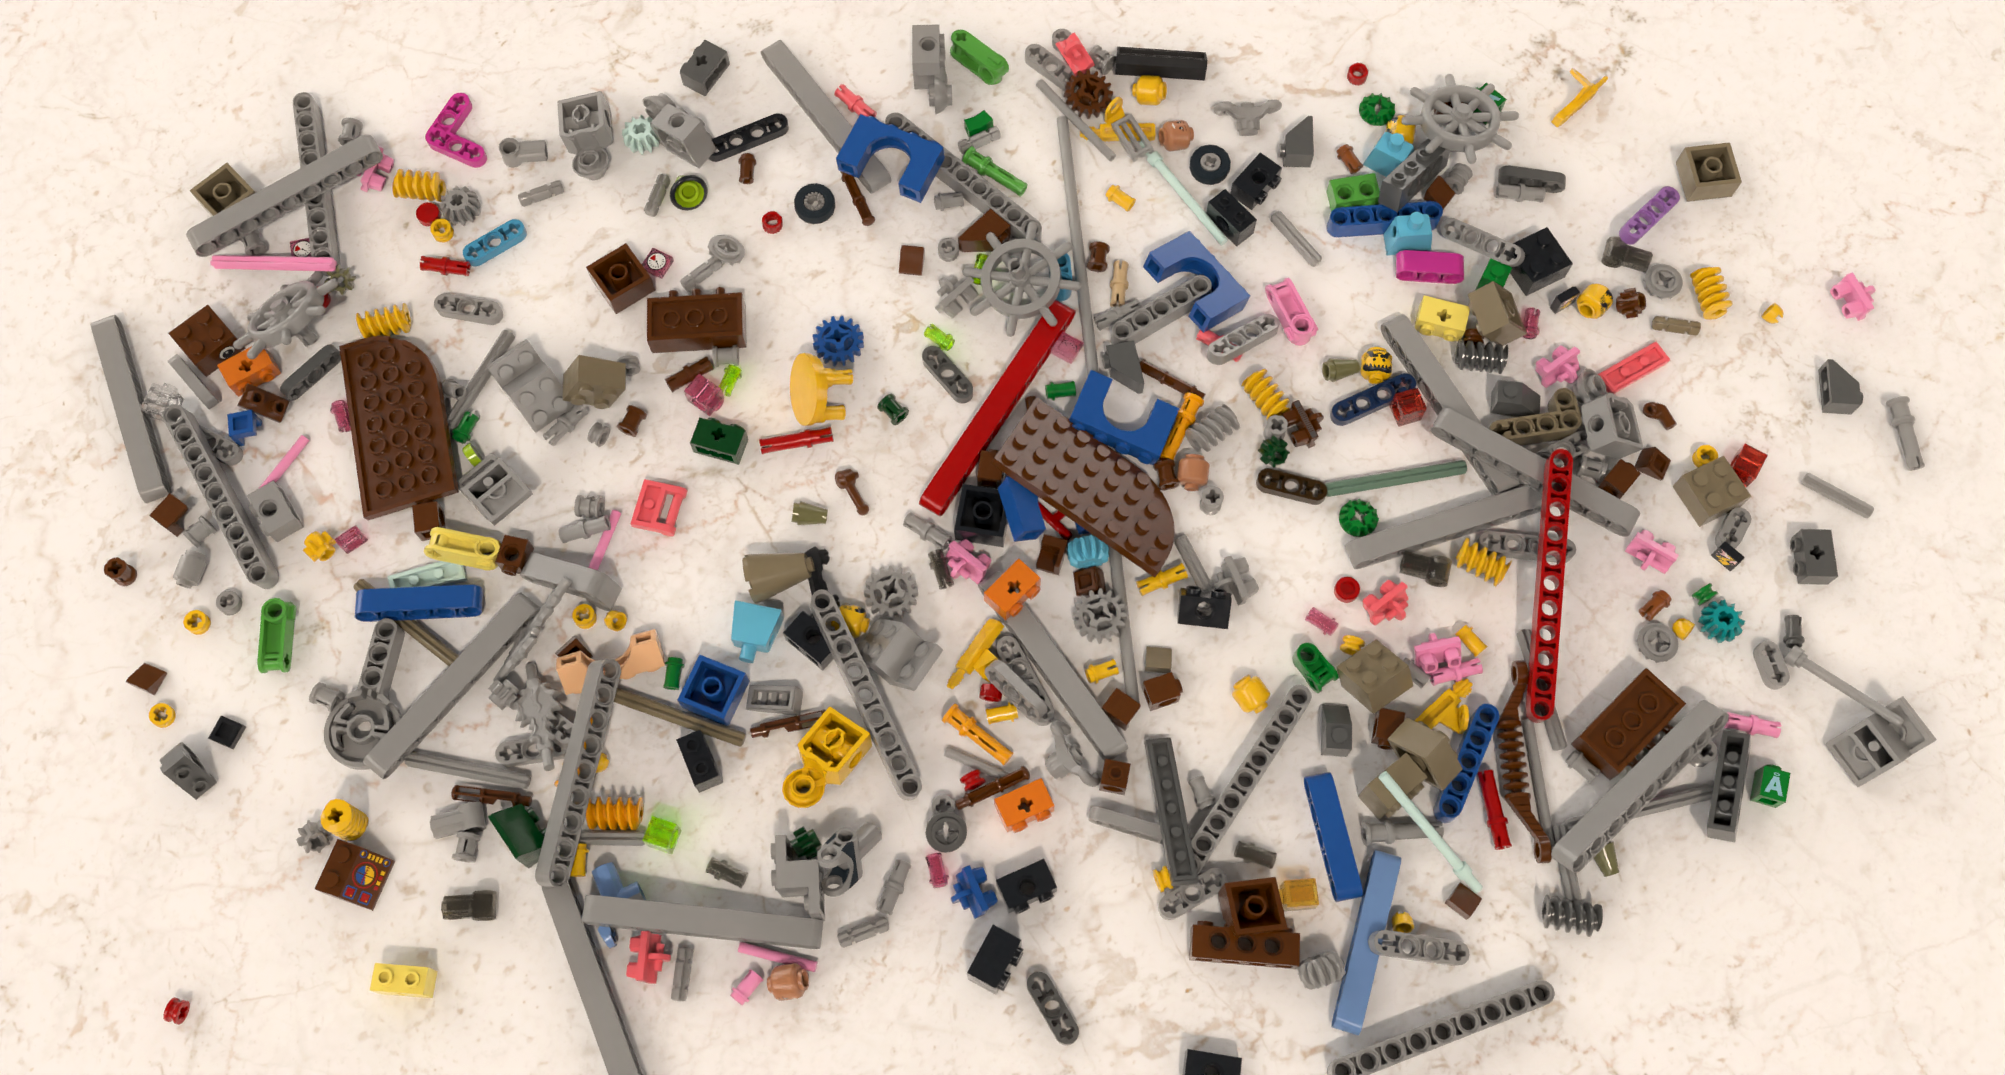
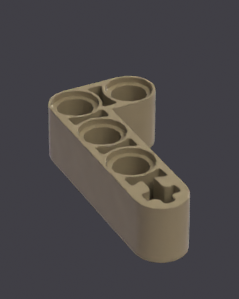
M1560 388L1554 393L1548 403V413L1497 420L1488 429L1520 446L1562 440L1576 433L1582 424V416L1574 392L1568 388ZM1558 400L1563 401L1565 405L1560 404ZM1564 422L1570 423L1572 427L1567 426ZM1540 425L1546 426L1548 430L1542 429ZM1517 429L1523 430L1525 434L1519 433Z

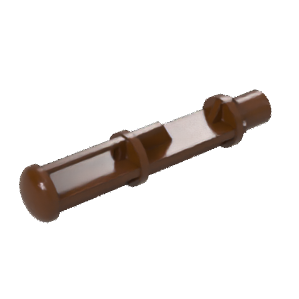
M841 172V180L847 186L853 199L852 203L856 206L863 220L862 224L864 226L872 225L875 222V217L872 216L866 204V198L862 195L854 176Z
M1145 359L1140 361L1142 373L1160 381V384H1165L1183 394H1196L1204 399L1206 394L1197 390L1195 385L1191 386L1170 375L1168 371L1165 372L1149 364Z
M823 709L785 719L764 722L758 727L750 728L751 737L762 736L767 738L770 730L783 727L788 732L810 728L812 726L802 728V723L815 721L820 717L801 721L800 716L818 712L823 714L826 710Z
M1021 766L1020 769L999 779L995 778V781L970 793L966 792L964 797L954 801L958 810L967 806L973 807L974 804L999 792L1002 793L1005 789L1026 779L1029 780L1030 773L1025 766Z
M455 785L451 791L452 799L459 801L482 802V804L493 805L497 800L511 801L513 806L522 803L527 807H530L532 804L531 796H523L519 792ZM460 787L480 790V794L460 791ZM459 795L479 797V801L458 799Z

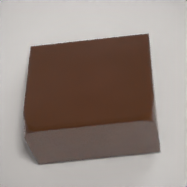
M1438 175L1427 189L1423 199L1439 203L1444 210L1456 193Z
M901 246L899 274L922 276L925 259L924 247Z
M1656 447L1644 448L1641 450L1635 468L1639 472L1661 481L1664 479L1671 460Z
M1093 566L1073 572L1076 596H1087L1090 590L1096 595L1099 588H1102L1103 592L1106 593L1102 569Z
M574 636L555 652L558 657L582 651L589 658L593 657Z
M144 663L128 677L126 682L155 695L167 672Z
M1460 882L1445 904L1467 920L1472 916L1482 898Z

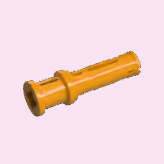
M1193 393L1184 394V402L1177 413L1175 424L1159 457L1160 460H1174L1185 437V431L1195 423L1197 411L1204 404V400Z
M953 704L942 719L944 723L948 722L957 729L961 737L968 736L1002 763L1003 766L1013 756V752L979 727L973 716L969 717L962 712L958 704Z

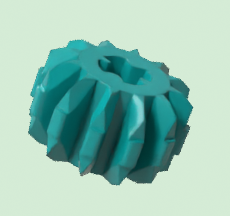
M1721 600L1719 603L1712 601L1708 604V607H1704L1701 610L1702 616L1698 622L1704 626L1700 632L1707 631L1709 633L1708 640L1715 637L1717 643H1722L1725 640L1731 642L1735 639V636H1739L1743 631L1741 627L1745 621L1739 618L1743 611L1736 612L1734 610L1735 603L1727 606L1726 600Z

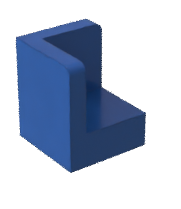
M253 410L227 414L229 437L239 447L245 446V437L256 436V427L262 426V420Z

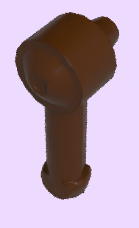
M851 469L838 471L835 474L837 486L840 489H846L859 515L868 514L869 507L864 503L855 487L856 479L859 478L858 472H853Z

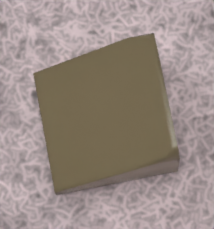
M1146 647L1145 672L1170 673L1172 649Z

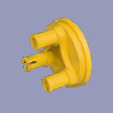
M800 353L797 355L790 375V399L794 415L802 426L824 423L825 420L845 419L846 410L844 405L826 406L827 389L832 387V385H851L853 383L852 370L824 368L821 360L810 353Z

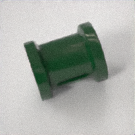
M891 393L879 402L877 409L880 412H884L891 419L893 425H898L907 417L909 410L906 407L903 408L895 400V395Z

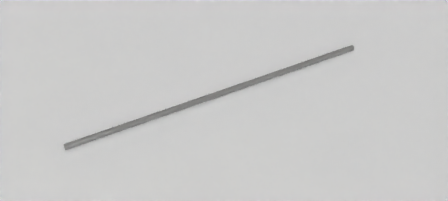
M1060 116L1057 118L1075 276L1076 281L1081 283V288L1077 293L1088 376L1090 370L1099 373L1069 124L1066 116ZM1108 546L1114 598L1118 595L1122 600L1120 604L1125 603L1127 609L1124 613L1128 615L1127 620H1122L1126 628L1118 629L1125 691L1128 696L1140 704L1122 555Z

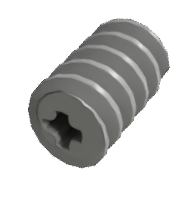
M1223 404L1218 406L1215 412H1210L1207 417H1203L1200 423H1195L1193 429L1188 428L1185 431V435L1190 445L1197 452H1201V448L1209 452L1211 449L1208 443L1217 446L1218 441L1216 437L1224 441L1225 435L1223 432L1232 435L1231 426L1238 430L1240 429V424L1234 412L1227 405Z

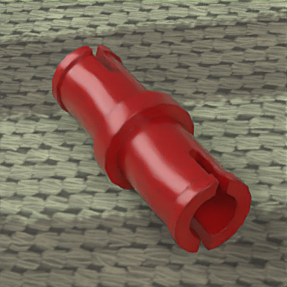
M421 256L420 260L423 261V263L420 262L421 271L440 272L441 275L446 276L448 274L469 276L470 274L467 271L471 269L469 261L450 260L449 257H442L441 259Z

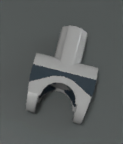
M867 822L857 831L852 828L839 829L819 849L817 853L819 865L823 868H830L822 881V891L824 894L831 897L840 896L862 877L861 859L882 839L881 831L876 825ZM830 855L831 859L825 860L823 857ZM831 884L840 885L837 888H828V886Z

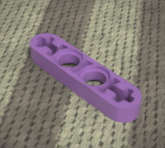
M1670 186L1663 187L1619 230L1621 240L1629 245L1637 243L1679 202L1680 195L1678 191ZM1665 197L1669 199L1666 203L1663 201ZM1651 206L1658 208L1660 213L1655 212ZM1639 217L1644 218L1648 225L1642 223ZM1633 228L1637 230L1633 234L1630 232Z

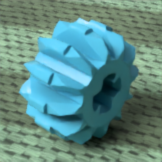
M1092 535L1074 538L1073 541L1068 543V560L1070 565L1077 569L1101 566L1108 561L1109 547Z

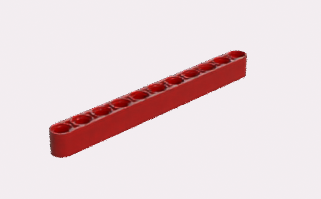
M1055 299L1049 309L1057 319L1056 326H1050L1043 316L1040 318L923 492L919 500L920 506L940 517L945 513L979 462L981 450H987L1071 324L1076 310Z
M1565 449L1555 450L1546 460L1544 468L1525 707L1527 718L1534 723H1541L1549 719L1553 715L1555 706L1573 457ZM1553 459H1561L1564 467H1557ZM1552 482L1559 483L1562 487V492L1555 491L1552 488ZM1550 507H1557L1561 515L1554 516L1551 514ZM1548 531H1555L1559 537L1558 541L1551 540L1548 536ZM1546 555L1554 556L1557 564L1550 565L1547 563ZM1544 580H1551L1555 585V589L1548 590L1544 585ZM1542 604L1550 605L1553 609V614H1545L1542 610ZM1541 629H1546L1550 632V640H1544L1541 637ZM1539 654H1545L1548 657L1549 664L1547 666L1539 662ZM1537 679H1543L1546 682V691L1537 688ZM1535 704H1540L1544 707V716L1541 717L1535 713Z

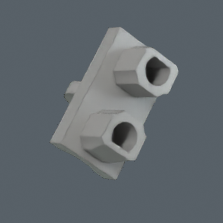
M954 276L950 280L945 277L939 280L941 288L937 291L938 295L942 297L945 293L948 294L935 307L939 313L944 311L953 319L963 310L955 300L959 295L967 304L979 295L971 285L974 282L971 276L966 278L956 288L954 285L958 280Z
M1232 556L1225 557V563L1221 565L1223 572L1216 574L1219 581L1214 584V588L1224 589L1227 593L1233 594L1238 606L1245 604L1248 597L1258 592L1259 587L1254 578L1243 581L1240 576L1249 571V565L1245 557L1234 560Z

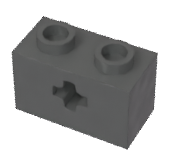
M704 40L700 46L695 48L691 58L680 69L683 85L706 96L730 65L727 51Z
M1801 529L1792 537L1790 549L1791 552H1794L1793 572L1797 576L1798 584L1828 585L1838 577L1831 530Z

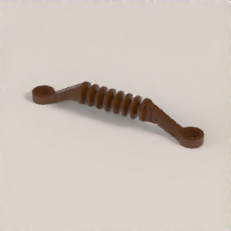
M1513 661L1511 665V678L1515 687L1496 725V729L1504 730V732L1497 734V739L1505 740V742L1498 744V749L1506 750L1505 753L1499 755V759L1508 760V762L1500 765L1501 769L1509 770L1508 773L1502 775V779L1510 780V783L1503 785V789L1512 792L1504 795V800L1534 838L1536 862L1550 863L1552 859L1551 842L1531 812V794L1522 792L1523 789L1528 788L1530 785L1527 782H1521V779L1528 777L1527 772L1520 771V769L1527 767V763L1518 761V759L1524 758L1526 755L1525 752L1517 751V749L1524 747L1523 742L1516 741V739L1523 737V733L1514 731V729L1522 726L1519 720L1518 707L1528 684V667L1525 661Z

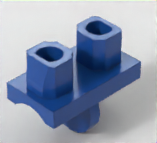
M969 865L962 868V871L956 875L958 883L953 885L956 894L950 898L952 904L960 902L963 910L970 908L974 919L984 915L989 908L998 902L993 890L982 893L979 887L980 884L987 881V875L983 867L971 869Z

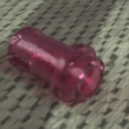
M1527 308L1525 310L1524 327L1527 334L1523 338L1535 339L1539 335V309H1536L1535 314V308Z
M338 400L333 402L330 412L335 416L338 431L344 432L343 428H345V432L351 431L346 401Z
M1315 607L1309 611V616L1307 615L1305 621L1324 631V635L1332 636L1339 625L1334 617L1332 619Z
M942 853L927 855L925 860L927 861L931 877L929 883L933 885V888H941L948 885L950 877L946 875Z

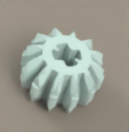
M640 115L639 119L632 117V122H625V129L622 130L625 146L630 148L633 153L638 150L641 155H643L645 150L652 153V147H659V139L650 127L653 119L650 116L645 119L642 115Z

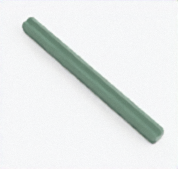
M1464 460L1327 482L1325 483L1327 487L1326 496L1331 497L1462 475L1466 473L1467 465Z

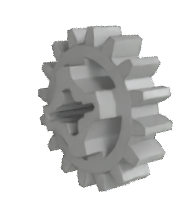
M889 566L888 572L879 568L880 575L877 576L872 573L871 578L873 582L866 581L865 583L869 589L864 591V596L868 598L865 600L867 607L872 606V614L879 611L880 618L889 615V619L893 620L894 615H898L902 619V612L906 611L910 614L911 608L909 605L917 604L914 597L918 596V590L913 589L917 586L916 581H910L911 574L909 572L903 575L901 567L897 572L893 571L892 566ZM901 583L906 586L908 593L901 589ZM895 588V593H892L889 597H887V593H891L892 590H894ZM875 594L882 598L881 604L876 601Z
M1099 588L1096 595L1090 590V597L1086 598L1082 595L1083 603L1075 604L1079 612L1073 613L1074 619L1078 620L1074 625L1076 629H1080L1079 633L1082 637L1087 635L1089 642H1092L1094 638H1097L1099 644L1102 643L1103 638H1106L1108 642H1112L1111 635L1114 634L1119 637L1118 629L1126 628L1125 623L1122 622V620L1128 619L1127 613H1124L1127 609L1125 603L1120 604L1122 600L1119 595L1113 598L1111 590L1106 595L1102 588ZM1112 605L1116 609L1117 616H1114V614L1110 613ZM1104 613L1105 617H1099L1097 620L1096 615L1101 616ZM1084 616H1087L1088 619H1091L1089 622V627H1087V625L1085 624Z

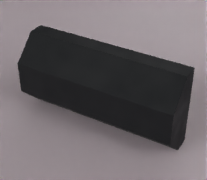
M1117 46L1115 75L1160 76L1161 78L1205 81L1208 60L1206 52Z

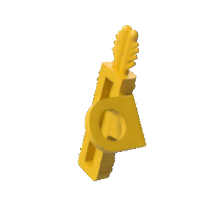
M1572 68L1570 73L1584 87L1574 100L1556 114L1551 122L1556 127L1565 123L1585 103L1593 98L1598 88L1608 80V77L1604 76L1594 85L1579 71Z
M1121 97L1113 99L1106 108L1104 121L1107 124H1100V129H1096L1094 126L1090 127L1104 142L1120 141L1113 131L1111 124L1125 117L1122 108L1123 99ZM1126 122L1136 140L1141 141L1131 124ZM1138 123L1147 139L1154 141L1156 136L1155 124ZM1120 125L1119 128L1125 135L1126 139L1130 141L1129 137ZM1080 131V137L1088 140L1085 137V135Z
M989 618L986 621V624L983 625L978 635L975 636L968 649L960 657V660L957 661L958 663L955 667L958 670L948 679L947 688L954 689L955 686L960 684L964 674L970 675L974 669L983 679L990 682L985 675V668L994 660H999L988 650L1004 628V625L999 620Z
M1467 678L1455 682L1453 690L1449 688L1447 691H1444L1414 721H1422L1430 729L1441 723L1454 732L1463 734L1468 727L1469 710L1467 705L1462 704L1459 708L1457 706L1462 701L1460 697L1466 698V695L1471 693L1473 683L1469 682Z

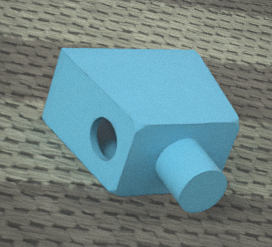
M1384 132L1363 165L1387 177L1414 152V146L1404 141L1403 135L1399 133L1391 134Z
M1413 212L1411 215L1395 217L1383 235L1386 255H1396L1403 250L1431 252L1432 230L1429 215Z
M735 600L731 640L734 646L742 648L739 656L740 661L754 663L756 651L764 653L770 651L784 621L781 609Z

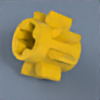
M315 531L306 537L304 544L307 547L303 551L314 562L317 559L326 561L334 555L335 548L333 545L337 542L326 531L322 534Z

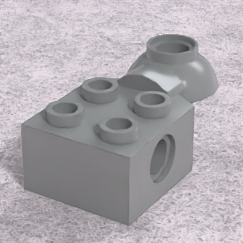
M912 25L914 89H929L930 107L935 106V114H938L945 110L948 105H952V85H947V74L945 72L944 34H940L939 25Z
M602 91L557 101L559 135L568 152L576 154L572 162L573 171L580 177L592 181L601 179L605 174L609 161L607 152L604 149L613 143L610 108Z
M663 93L643 99V104L646 107L645 111L653 119L650 127L657 135L660 143L667 151L700 169L716 150L712 142V136L704 128L705 123L696 115L690 116L683 108L679 106L676 108L675 103Z
M1585 369L1579 375L1577 383L1573 385V392L1578 402L1584 403L1581 406V419L1586 428L1587 445L1590 450L1615 459H1621L1643 450L1633 404L1625 397H1618L1610 392L1606 393L1604 380L1592 369Z

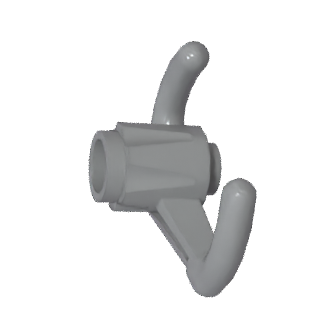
M1268 100L1257 107L1251 102L1242 103L1241 107H1238L1226 101L1216 104L1214 112L1222 116L1226 111L1237 121V131H1239L1240 136H1254L1260 130L1259 120L1267 113L1271 114L1279 111L1282 103L1279 100Z
M1060 720L1053 721L1050 729L1055 736L1056 751L1048 756L1049 759L1045 761V766L1049 773L1055 779L1063 778L1072 773L1079 776L1082 782L1088 786L1096 787L1099 785L1100 775L1098 773L1091 775L1087 769L1080 766L1082 765L1081 759L1083 754L1078 746L1066 744L1064 734H1070L1071 728Z

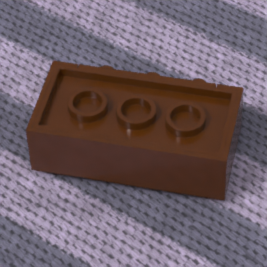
M723 287L716 288V294L702 295L700 289H693L692 295L678 296V291L671 290L669 291V297L647 298V342L651 352L712 350L713 346L730 348L733 345H737L738 348H747L746 305L742 292L725 293Z
M1645 668L1586 727L1571 745L1578 752H1582L1583 756L1591 764L1600 769L1601 773L1611 780L1620 774L1627 765L1633 768L1639 762L1635 757L1644 747L1650 751L1656 745L1652 739L1661 730L1667 734L1674 728L1668 722L1686 703L1650 670Z

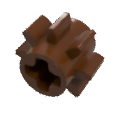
M1636 288L1624 289V292L1620 293V296L1616 298L1617 311L1622 315L1626 314L1627 319L1638 317V314H1641L1642 310L1646 308L1645 295L1636 292Z

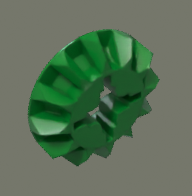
M1372 93L1370 96L1363 98L1359 106V113L1366 123L1373 126H1383L1390 119L1394 118L1395 104L1391 102L1390 97L1386 98L1382 93L1379 95ZM1379 104L1380 111L1376 115L1375 107Z
M1361 499L1350 500L1342 506L1339 513V522L1342 529L1355 537L1370 535L1376 529L1379 521L1377 509H1374L1370 502H1364ZM1355 511L1359 515L1367 514L1363 518V523L1360 520H1352L1356 515Z

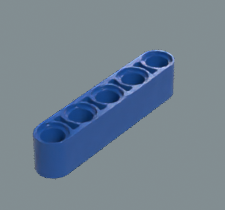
M1434 201L1407 203L1398 212L1384 205L1335 208L1330 214L1326 229L1331 236L1338 238L1382 235L1395 217L1420 212L1434 217H1429L1431 230L1437 228L1442 217L1443 208Z
M477 585L363 589L356 592L355 618L363 622H376L385 618L397 621L476 617L482 614L483 589Z
M1482 704L1470 717L1467 730L1464 732L1456 751L1458 761L1463 769L1452 780L1458 781L1462 785V791H1456L1452 787L1451 781L1443 791L1440 790L1434 805V816L1442 823H1450L1462 812L1499 720V711L1492 704ZM1480 713L1486 714L1490 719V723L1482 721ZM1470 736L1478 737L1481 745L1473 744ZM1461 758L1468 759L1472 767H1464L1461 763ZM1442 804L1450 805L1453 809V814L1445 813Z
M1330 772L1304 777L1305 792L1335 902L1362 897V884L1333 776Z

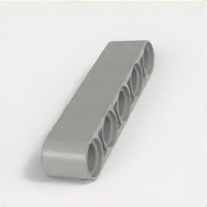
M1204 275L1195 276L1117 321L1112 327L1111 344L1134 341L1136 344L1191 312L1196 301L1210 294V279ZM1197 288H1201V289H1203L1204 291H1203V292H1199V291H1197L1196 289H1197ZM1181 299V300H1184L1185 302H1184V303H1179V302H1177L1176 300ZM1157 311H1164L1166 314H1158ZM1138 322H1143V323H1145L1146 325H1145V326H1140V325H1138L1137 323H1138ZM1123 333L1126 337H1119L1117 334Z

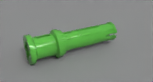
M971 146L964 154L962 162L977 170L979 175H987L1018 196H1022L1026 191L1028 185L1026 182L994 164L991 157L981 155L976 151L975 147Z

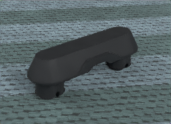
M813 547L805 552L807 557H812L815 571L811 572L812 576L808 578L812 595L817 590L823 589L828 591L827 584L822 577V564L827 565L830 560L826 549L819 550L817 547ZM834 594L833 597L836 601V604L838 607H840V601H838L839 597L836 594ZM823 598L815 601V605L822 609L829 605L828 601Z

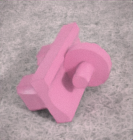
M383 154L381 162L365 170L361 178V190L368 192L369 188L382 191L386 178L376 174L377 170L380 169L390 173L394 165V159Z
M1853 272L1847 274L1830 290L1834 299L1844 298L1847 303L1842 307V313L1846 319L1856 317L1858 321L1862 320L1868 312L1874 309L1872 304L1874 300L1871 297L1876 291L1874 286L1865 287L1863 282H1858Z
M1561 345L1552 353L1553 362L1546 358L1537 361L1535 371L1542 377L1541 385L1548 388L1556 381L1575 382L1578 378L1576 372L1580 370L1577 359L1580 350L1576 347L1568 350Z
M1643 530L1641 533L1638 532L1627 546L1625 552L1643 561L1640 566L1642 570L1645 571L1650 565L1665 574L1679 556L1675 553L1676 547L1668 542H1663L1660 545L1653 541V533L1647 530Z
M967 539L959 543L956 541L949 544V551L945 556V559L949 561L948 565L953 568L950 574L952 578L957 579L961 575L966 580L970 578L976 584L984 580L992 560L986 554H980L975 558L971 554L974 546Z
M1431 633L1428 635V642L1414 646L1415 665L1419 668L1421 667L1426 674L1436 672L1438 670V663L1446 662L1450 668L1461 666V640L1459 636L1437 639L1436 634Z

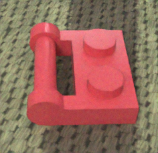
M644 479L630 523L631 526L673 537L676 531L674 526L682 500L686 498L688 490L680 486ZM667 494L673 495L666 522L665 524L659 523Z

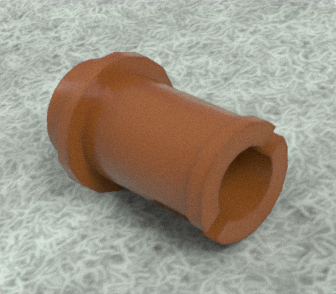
M1345 144L1336 151L1338 154L1337 158L1343 161L1350 174H1355L1363 168V164L1354 154L1352 146Z
M1664 590L1655 591L1652 594L1653 597L1639 609L1642 617L1646 614L1648 615L1645 618L1647 621H1651L1664 607L1668 608L1672 599Z

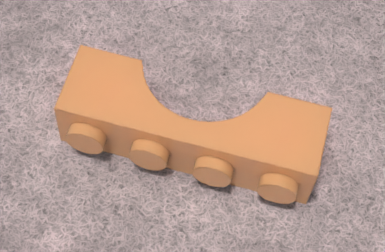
M655 629L630 637V644L626 652L615 659L621 667L619 679H630L636 674L646 671L654 672L665 666L664 653ZM582 651L556 659V670L566 695L571 693L580 694L582 692L587 668L591 662L595 661L586 656Z

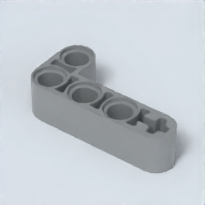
M534 552L530 553L520 573V576L525 580L551 589H555L565 576L572 580L565 593L586 598L594 606L605 611L612 610L622 590L609 576L598 570Z

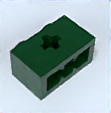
M699 418L690 445L694 453L739 465L749 439L746 430L737 424L726 425L715 418Z

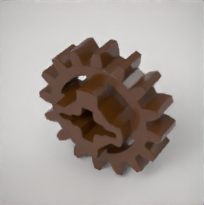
M1087 69L1085 74L1078 71L1077 75H1071L1069 82L1066 83L1063 97L1067 98L1066 104L1068 106L1072 105L1074 112L1076 110L1079 112V117L1086 114L1087 119H1090L1091 115L1094 114L1098 118L1101 112L1105 113L1107 106L1112 101L1110 98H1112L1113 91L1109 90L1111 83L1104 82L1106 76L1099 78L1098 71L1094 75L1090 74L1089 69ZM1078 85V90L1074 93V88ZM1102 95V101L1099 103V98Z

